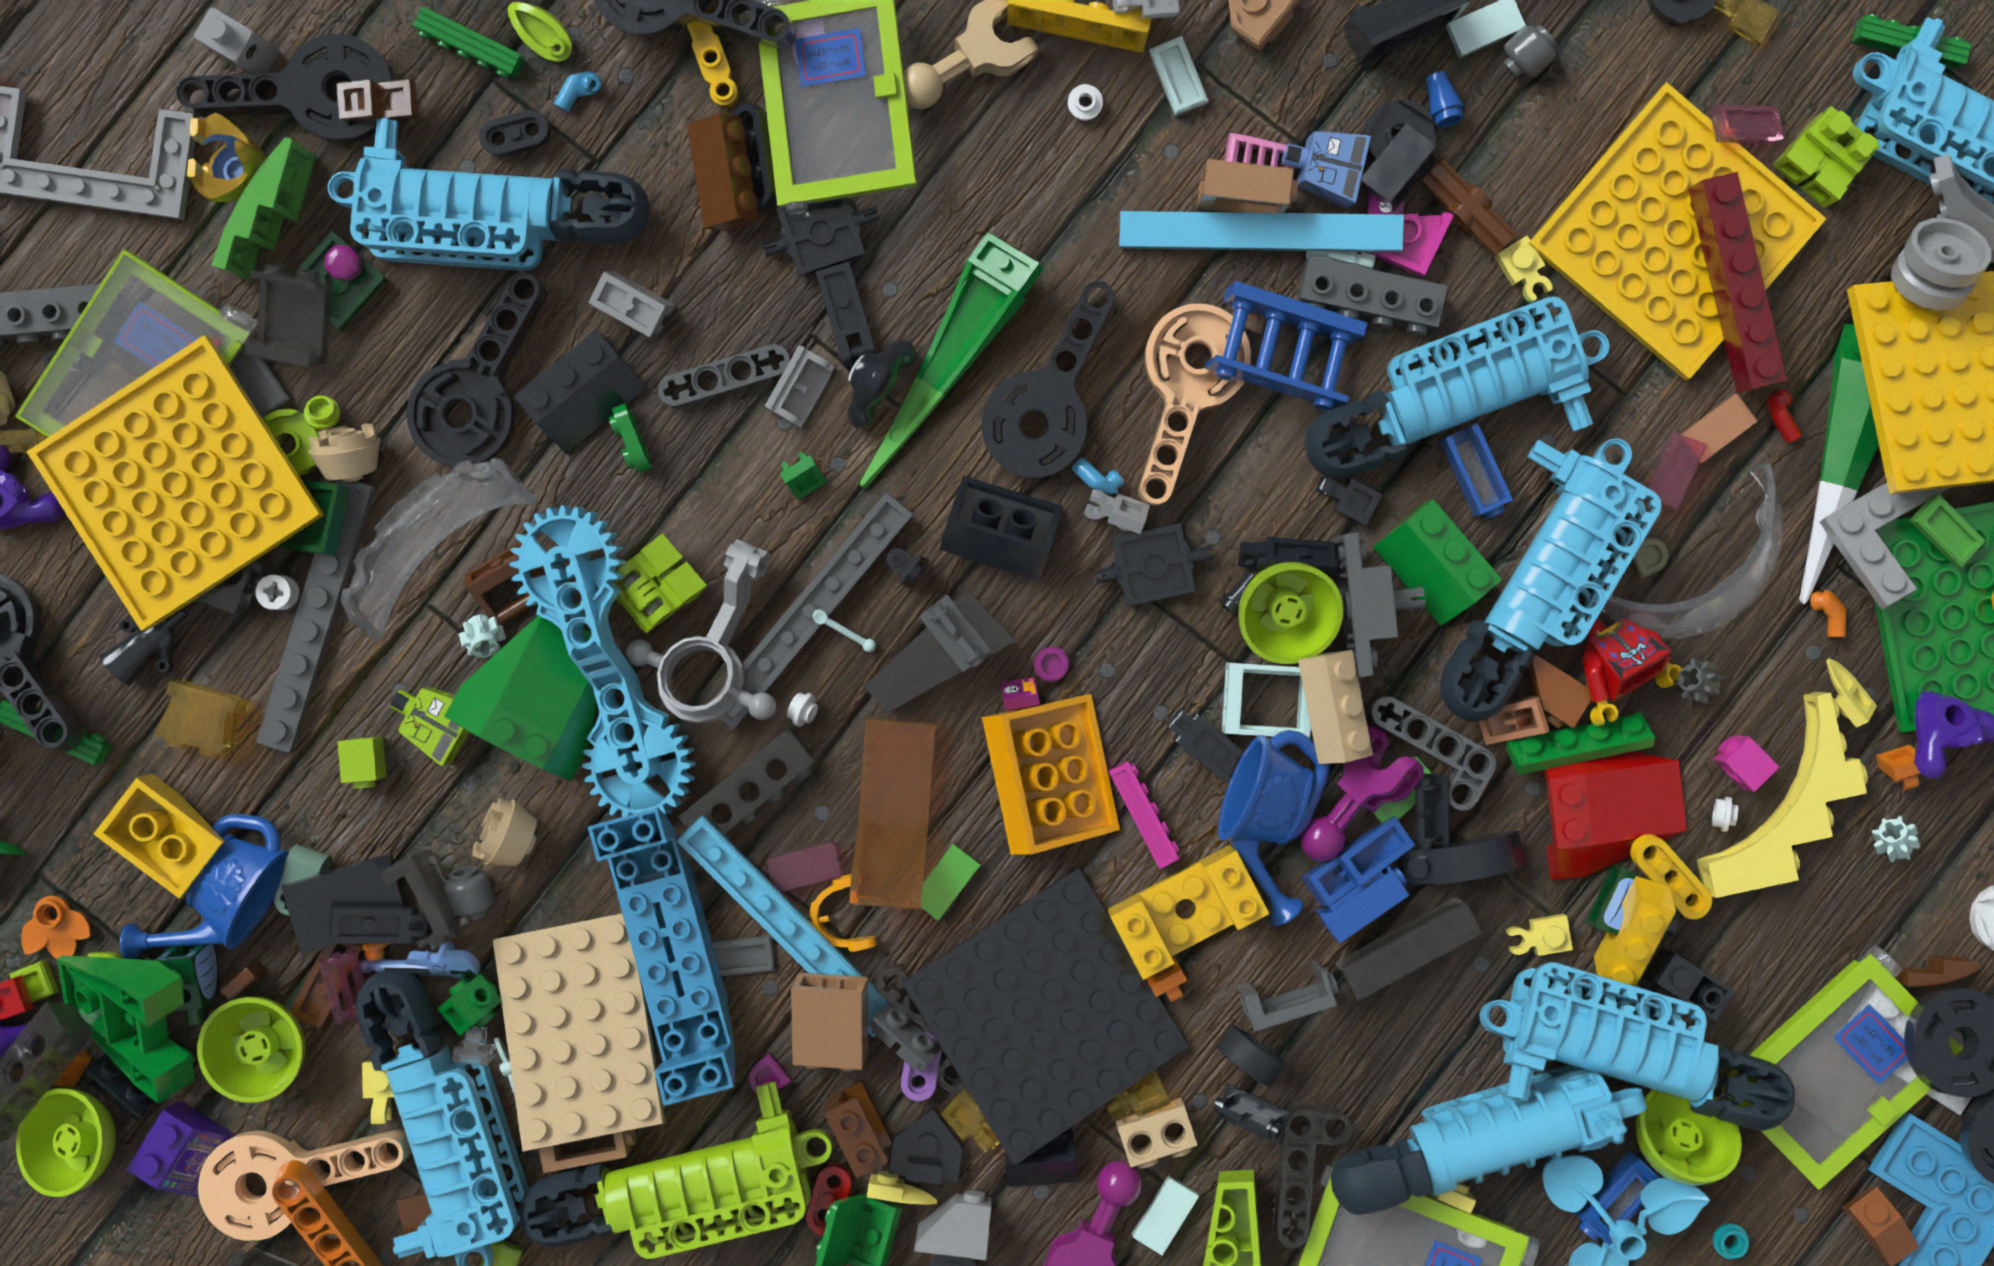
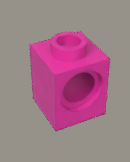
M1740 735L1736 737L1731 736L1726 739L1718 748L1720 753L1713 759L1741 789L1755 792L1780 768L1751 737Z

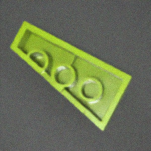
M1254 1170L1219 1171L1203 1266H1262Z

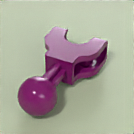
M1367 726L1373 755L1344 763V774L1337 783L1346 792L1344 797L1327 817L1319 816L1312 818L1311 823L1300 835V844L1307 856L1316 861H1329L1341 853L1345 845L1343 830L1362 806L1375 813L1384 803L1402 801L1411 794L1424 775L1423 765L1417 759L1407 756L1398 758L1387 769H1381V758L1389 745V739L1386 733L1378 726Z
M1114 1161L1102 1168L1097 1179V1189L1101 1200L1091 1222L1081 1219L1080 1224L1074 1231L1063 1233L1055 1238L1043 1266H1117L1115 1255L1112 1252L1115 1244L1114 1232H1111L1110 1229L1120 1207L1132 1204L1140 1195L1142 1180L1135 1167H1130V1164L1125 1161Z

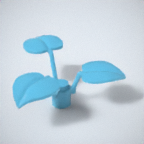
M1568 1155L1557 1160L1550 1159L1543 1169L1544 1188L1550 1200L1557 1207L1568 1212H1578L1588 1200L1610 1228L1609 1236L1612 1241L1610 1246L1605 1241L1602 1246L1594 1242L1582 1244L1572 1253L1569 1259V1266H1629V1260H1636L1645 1253L1646 1242L1642 1235L1647 1233L1645 1229L1646 1218L1650 1227L1656 1232L1673 1235L1686 1229L1695 1220L1701 1209L1709 1203L1707 1195L1698 1187L1680 1184L1663 1177L1651 1181L1642 1189L1640 1200L1646 1209L1639 1213L1637 1226L1628 1220L1614 1222L1596 1198L1592 1196L1603 1185L1602 1171L1594 1160L1583 1155Z

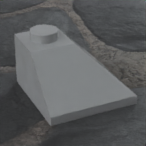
M967 1190L964 1194H955L918 1223L915 1251L986 1260L991 1197H985V1193L976 1190Z

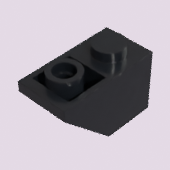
M1663 947L1644 974L1645 978L1678 999L1700 1007L1705 1015L1714 1021L1718 1020L1735 991L1681 956Z

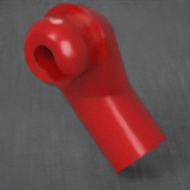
M1778 389L1775 394L1770 393L1766 400V406L1785 442L1789 443L1797 440L1802 435V432L1787 409V406L1792 403V396L1785 389Z

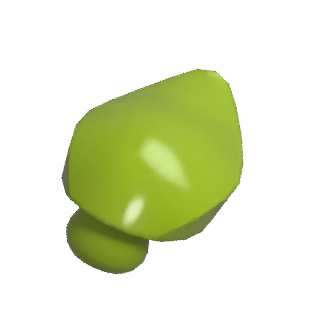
M512 2L509 4L508 15L520 39L530 50L538 56L553 62L566 60L570 56L572 50L571 38L563 24L554 15L529 3Z

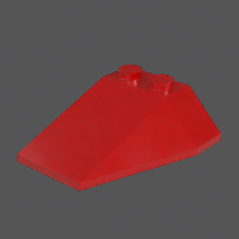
M1632 751L1538 771L1539 776L1545 777L1547 782L1553 844L1546 845L1550 880L1589 876L1631 856L1632 844L1642 835L1652 834L1664 841L1687 830L1680 765L1677 760Z

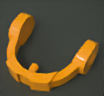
M860 873L848 874L832 881L833 885L823 890L811 903L810 917L812 918L813 925L834 946L848 947L850 952L876 946L875 936L840 939L830 934L824 928L822 923L830 921L829 915L820 917V909L824 899L835 891L862 883Z

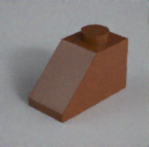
M1535 655L1526 669L1531 695L1540 698L1547 724L1559 730L1561 726L1574 728L1591 701L1588 687Z
M1878 1187L1866 1188L1841 1207L1888 1266H1894L1919 1247L1903 1217Z

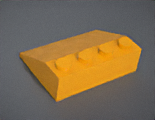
M1091 694L982 717L1011 855H1031L1120 830Z

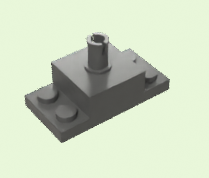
M1358 533L1343 534L1332 537V541L1336 544L1337 588L1343 601L1341 626L1344 651L1353 650L1358 677L1373 676V668L1377 667L1378 659L1375 646L1370 647V640L1398 637L1395 611L1425 609V600L1410 601L1411 597L1425 596L1423 587L1393 590L1391 565L1362 568L1361 562L1366 561L1364 540H1359Z

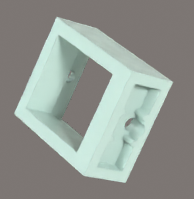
M1226 662L1221 732L1226 734L1275 736L1279 732L1293 730L1300 731L1310 738V731L1312 730L1299 667ZM1243 672L1300 676L1297 728L1240 724Z

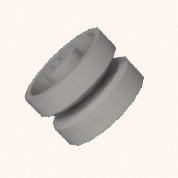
M1930 218L1920 222L1910 234L1905 243V248L1898 255L1892 266L1891 278L1896 289L1913 303L1933 310H1951L1963 305L1969 297L1977 281L1991 262L1992 250L1987 240L1969 225L1948 218Z

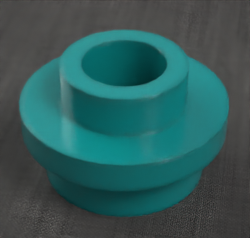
M1726 1223L1715 1230L1712 1243L1716 1252L1722 1257L1737 1259L1747 1252L1749 1238L1746 1231L1739 1225ZM1729 1235H1734L1733 1243L1725 1245L1726 1238Z

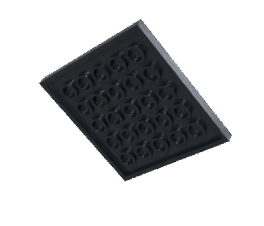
M1079 868L1070 871L901 982L1013 1165L1018 1164L1189 1047L1158 996H1155L1147 979H1142L1116 927Z

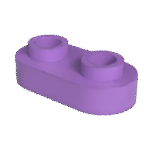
M922 1029L925 1033L929 1034L932 1037V1039L937 1043L936 1039L934 1038L933 1034L929 1029ZM942 1049L922 1072L917 1068L912 1070L904 1061L901 1088L906 1097L914 1101H923L933 1094L936 1087ZM921 1075L925 1078L926 1082L922 1086H917L912 1081L914 1076Z

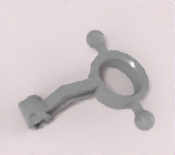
M738 539L733 544H730L725 554L724 566L729 570L724 577V603L706 637L697 636L683 639L671 646L664 656L654 652L651 644L642 639L631 641L626 648V658L632 665L644 666L649 664L658 668L659 695L667 709L684 721L698 724L716 721L729 713L736 703L748 707L751 716L755 719L765 720L775 713L776 702L773 696L763 692L753 695L743 690L745 684L743 664L735 651L728 646L750 602L751 579L758 581L761 576H764L770 558L769 552ZM707 650L716 652L723 657L727 664L728 672L725 688L720 695L708 704L700 706L685 705L676 700L671 689V676L674 667L681 658L694 651Z

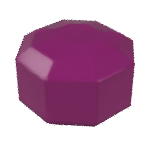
M335 245L325 254V269L337 280L352 281L362 272V258L350 246Z

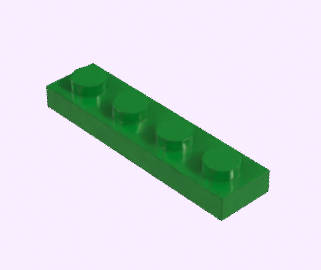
M1636 713L1617 717L1615 721L1611 722L1605 720L1604 725L1601 726L1588 723L1575 726L1574 728L1568 727L1543 734L1508 740L1506 751L1518 775L1651 748L1654 746L1655 736L1643 715Z

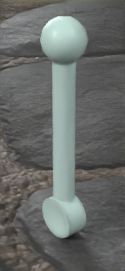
M821 609L814 611L812 618L817 624L830 626L861 644L866 652H873L876 649L874 640H866L831 620Z

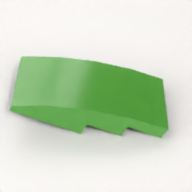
M285 137L260 166L240 196L223 230L211 266L237 278L247 281L252 280L260 249L274 252L283 219L297 222L316 155L293 139Z

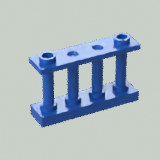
M1235 281L1225 289L1222 303L1231 305L1234 314L1223 357L1219 355L1214 356L1206 363L1205 369L1215 372L1214 375L1222 380L1234 381L1239 379L1313 402L1315 408L1323 411H1328L1348 403L1349 396L1335 392L1346 345H1350V343L1352 344L1364 336L1367 326L1366 322ZM1252 312L1265 316L1264 319L1267 321L1256 367L1236 361L1247 317ZM1285 323L1297 326V330L1300 332L1289 377L1270 372L1280 327ZM1318 333L1330 337L1332 342L1322 387L1302 382L1313 336Z

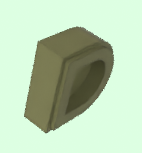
M1645 538L1631 560L1638 578L1647 577L1663 569L1668 562V549L1659 539Z

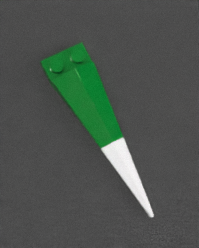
M1853 324L1844 325L1833 361L1820 482L1799 598L1802 604L1808 601L1834 544L1819 522L1826 516L1853 502L1879 445Z

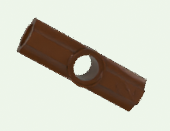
M1444 159L1420 182L1446 208L1445 213L1454 215L1451 222L1460 230L1468 231L1493 257L1517 235L1513 228L1492 208V201L1487 194L1476 185H1469Z

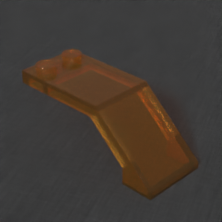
M866 718L859 818L854 861L851 870L849 904L921 910L936 723Z

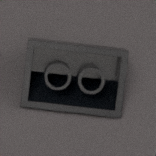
M1381 0V3L1369 7L1368 4H1363L1349 13L1350 17L1345 22L1343 30L1359 65H1362L1446 27L1449 22L1456 20L1470 0Z
M595 329L514 397L534 422L568 455L609 421V417L614 415V407L624 403L629 405L648 388L608 339Z
M963 475L947 519L939 550L1040 581L1063 506Z

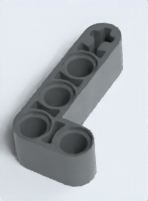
M1388 696L1372 698L1366 706L1368 720L1387 733L1451 767L1447 774L1449 776V806L1461 811L1473 808L1495 771L1496 759L1494 755L1484 747L1395 698ZM1380 705H1388L1387 710L1401 717L1398 721L1385 717L1381 718L1382 714L1377 711ZM1418 719L1422 724V732L1418 737L1411 738L1407 730L1408 725L1411 721ZM1448 736L1453 742V747L1450 753L1442 755L1438 749V744L1442 738ZM1479 753L1483 758V766L1479 771L1473 772L1469 767V761L1473 755ZM1463 784L1466 788V796L1461 802H1455L1452 798V791L1457 785Z

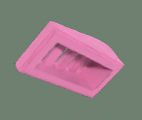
M1230 133L1224 161L1236 162L1238 149L1245 148L1243 163L1250 164L1252 150H1258L1257 165H1264L1265 153L1270 152L1272 153L1270 166L1277 167L1279 154L1284 153L1286 145ZM1284 165V168H1293L1294 172V167Z

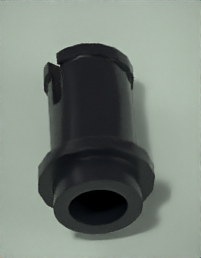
M1249 571L1244 573V576L1228 594L1224 593L1222 595L1221 606L1235 617L1238 615L1239 603L1243 592L1254 576Z

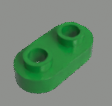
M627 403L614 407V415L609 417V421L617 437L622 435L626 448L622 450V454L628 468H636L638 473L652 469L651 458L630 407Z

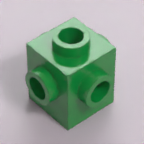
M479 974L471 982L465 977L449 990L452 997L438 1008V1011L457 1034L461 1036L475 1023L481 1028L497 1014L493 1009L501 1003V998L495 985L489 980H485Z

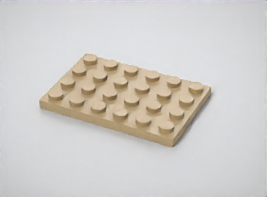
M623 914L493 939L522 1152L664 1124L665 1117L662 1098L655 1075L657 1066L647 1001Z

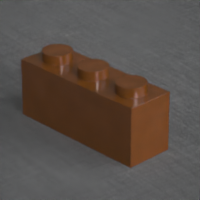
M717 113L687 124L704 229L729 231L759 221L757 199L754 195L751 178V164L748 160L745 143V129L742 125L741 117Z

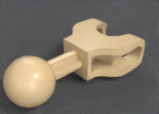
M984 0L974 6L968 17L966 31L955 40L956 51L933 66L921 62L911 64L904 69L907 103L909 106L916 109H925L934 105L941 96L943 84L967 69L973 78L981 73L1010 76L1035 59L1039 52V47L1032 38L1025 37L1008 43L1001 41L994 34L993 27L1006 17L1008 13V0Z

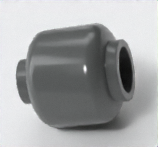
M1539 24L1537 27L1525 25L1505 43L1504 52L1508 58L1503 63L1516 78L1521 74L1528 78H1535L1556 59L1554 48L1558 43L1542 25Z
M466 866L453 871L449 875L450 879L444 884V892L451 913L457 917H466L467 921L478 920L486 916V910L495 902V894L488 873L483 870H477L476 866Z

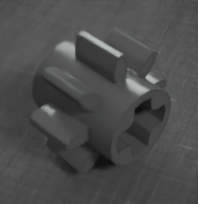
M1692 658L1691 665H1687L1684 668L1681 667L1682 669L1679 672L1678 681L1675 685L1685 690L1682 694L1683 698L1691 701L1696 699V701L1707 703L1709 696L1720 694L1719 688L1724 677L1714 672L1717 664Z

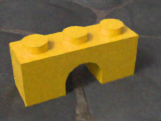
M1638 876L1635 877L1622 902L1623 920L1619 933L1606 932L1594 955L1598 976L1635 987L1676 913L1670 886Z

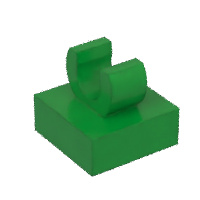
M803 452L798 453L801 461L790 467L786 461L783 462L782 468L784 471L780 473L797 500L827 483L810 455L806 456Z

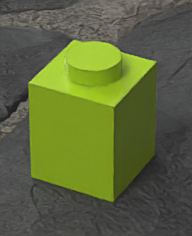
M383 736L337 741L341 783L353 782L354 789L376 786L375 780L387 778Z

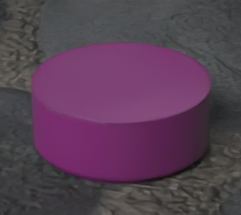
M1046 647L1037 653L1034 660V668L1042 679L1051 682L1058 681L1066 675L1069 669V660L1066 653L1060 648Z

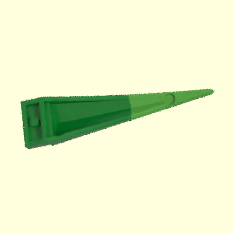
M986 233L968 258L924 362L894 422L860 481V486L863 489L872 483L1026 301L1023 297L1044 270L1037 261L992 234Z

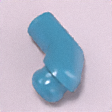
M1080 458L1072 467V471L1090 488L1103 491L1108 495L1118 493V489L1124 485V479L1115 470L1110 471L1104 477L1085 458Z

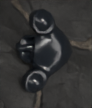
M905 339L893 341L878 354L868 352L862 355L851 366L848 382L853 387L854 392L847 410L849 423L854 428H865L874 422L875 406L894 387L900 368L909 366L914 361L915 350L913 348L914 344L911 341Z

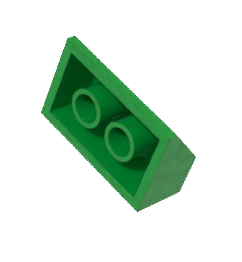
M1433 499L1423 502L1372 546L1381 559L1388 566L1391 565V570L1407 589L1423 587L1425 596L1415 598L1417 600H1425V610L1439 626H1442L1476 603L1502 580Z

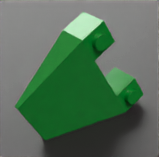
M67 955L57 958L66 1011L137 1088L159 1104L195 1080L193 1072L194 1057L186 1047L178 1046L168 1037L166 1015L184 1005L182 990L184 981L176 970H170L156 960Z

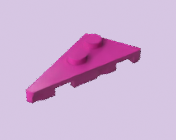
M1418 213L1404 215L1402 252L1368 253L1418 277L1424 278L1454 215L1451 213L1418 216Z

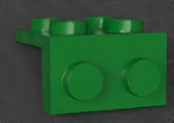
M867 1193L836 1200L826 1212V1228L823 1239L819 1242L816 1249L817 1261L815 1266H844L847 1264L852 1266H887L903 1207L887 1200L868 1198Z

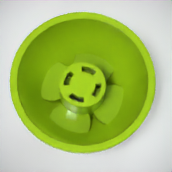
M1284 562L1272 565L1257 574L1243 592L1238 609L1240 630L1247 645L1261 658L1279 664L1298 663L1299 659L1320 654L1336 637L1343 619L1341 594L1332 579L1311 565L1300 562Z
M263 997L238 998L218 1007L205 1021L198 1038V1062L206 1080L222 1095L239 1102H262L279 1095L298 1075L305 1056L304 1033L297 1018L282 1004Z
M68 1088L47 1091L29 1105L20 1121L16 1138V1154L20 1170L30 1186L41 1194L51 1197L74 1194L95 1182L108 1167L115 1151L116 1129L111 1114L94 1096L80 1090Z
M1653 1089L1644 1098L1647 1109L1637 1114L1636 1138L1643 1156L1658 1173L1680 1184L1699 1186L1717 1182L1734 1170L1740 1159L1742 1147L1738 1125L1721 1121L1715 1118V1116L1708 1117L1693 1112L1687 1099ZM1713 1094L1712 1100H1720Z

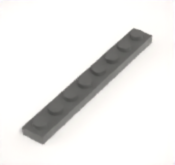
M337 480L336 484L350 487L347 498L348 505L344 512L340 531V542L335 556L314 554L256 740L258 744L287 753H292L295 750L376 490L375 486L359 481L342 482V480Z
M885 492L744 661V691L755 695L760 692L765 693L821 627L822 624H817L812 618L814 611L821 609L829 617L912 518L913 514L887 492ZM724 685V687L719 691V693L713 698V700L716 699V698L720 695V693H721V692L723 691V689L725 688V685ZM736 703L729 713L719 719L734 730L749 713V708Z

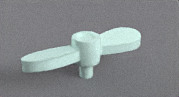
M498 1036L494 1038V1042L503 1061L500 1064V1070L504 1077L508 1076L514 1093L509 1055L502 1039Z

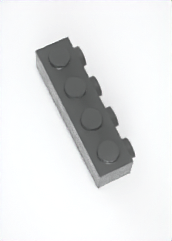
M1309 257L1304 262L1296 300L1322 309L1338 312V314L1359 320V317L1373 320L1372 325L1377 327L1393 328V324L1407 327L1406 332L1425 336L1428 332H1433L1439 327L1447 285Z
M100 284L0 293V347H5V341L15 340L20 345L39 344V338L51 337L52 341L63 342ZM119 296L95 331L102 338L109 337V332L120 331L122 328Z

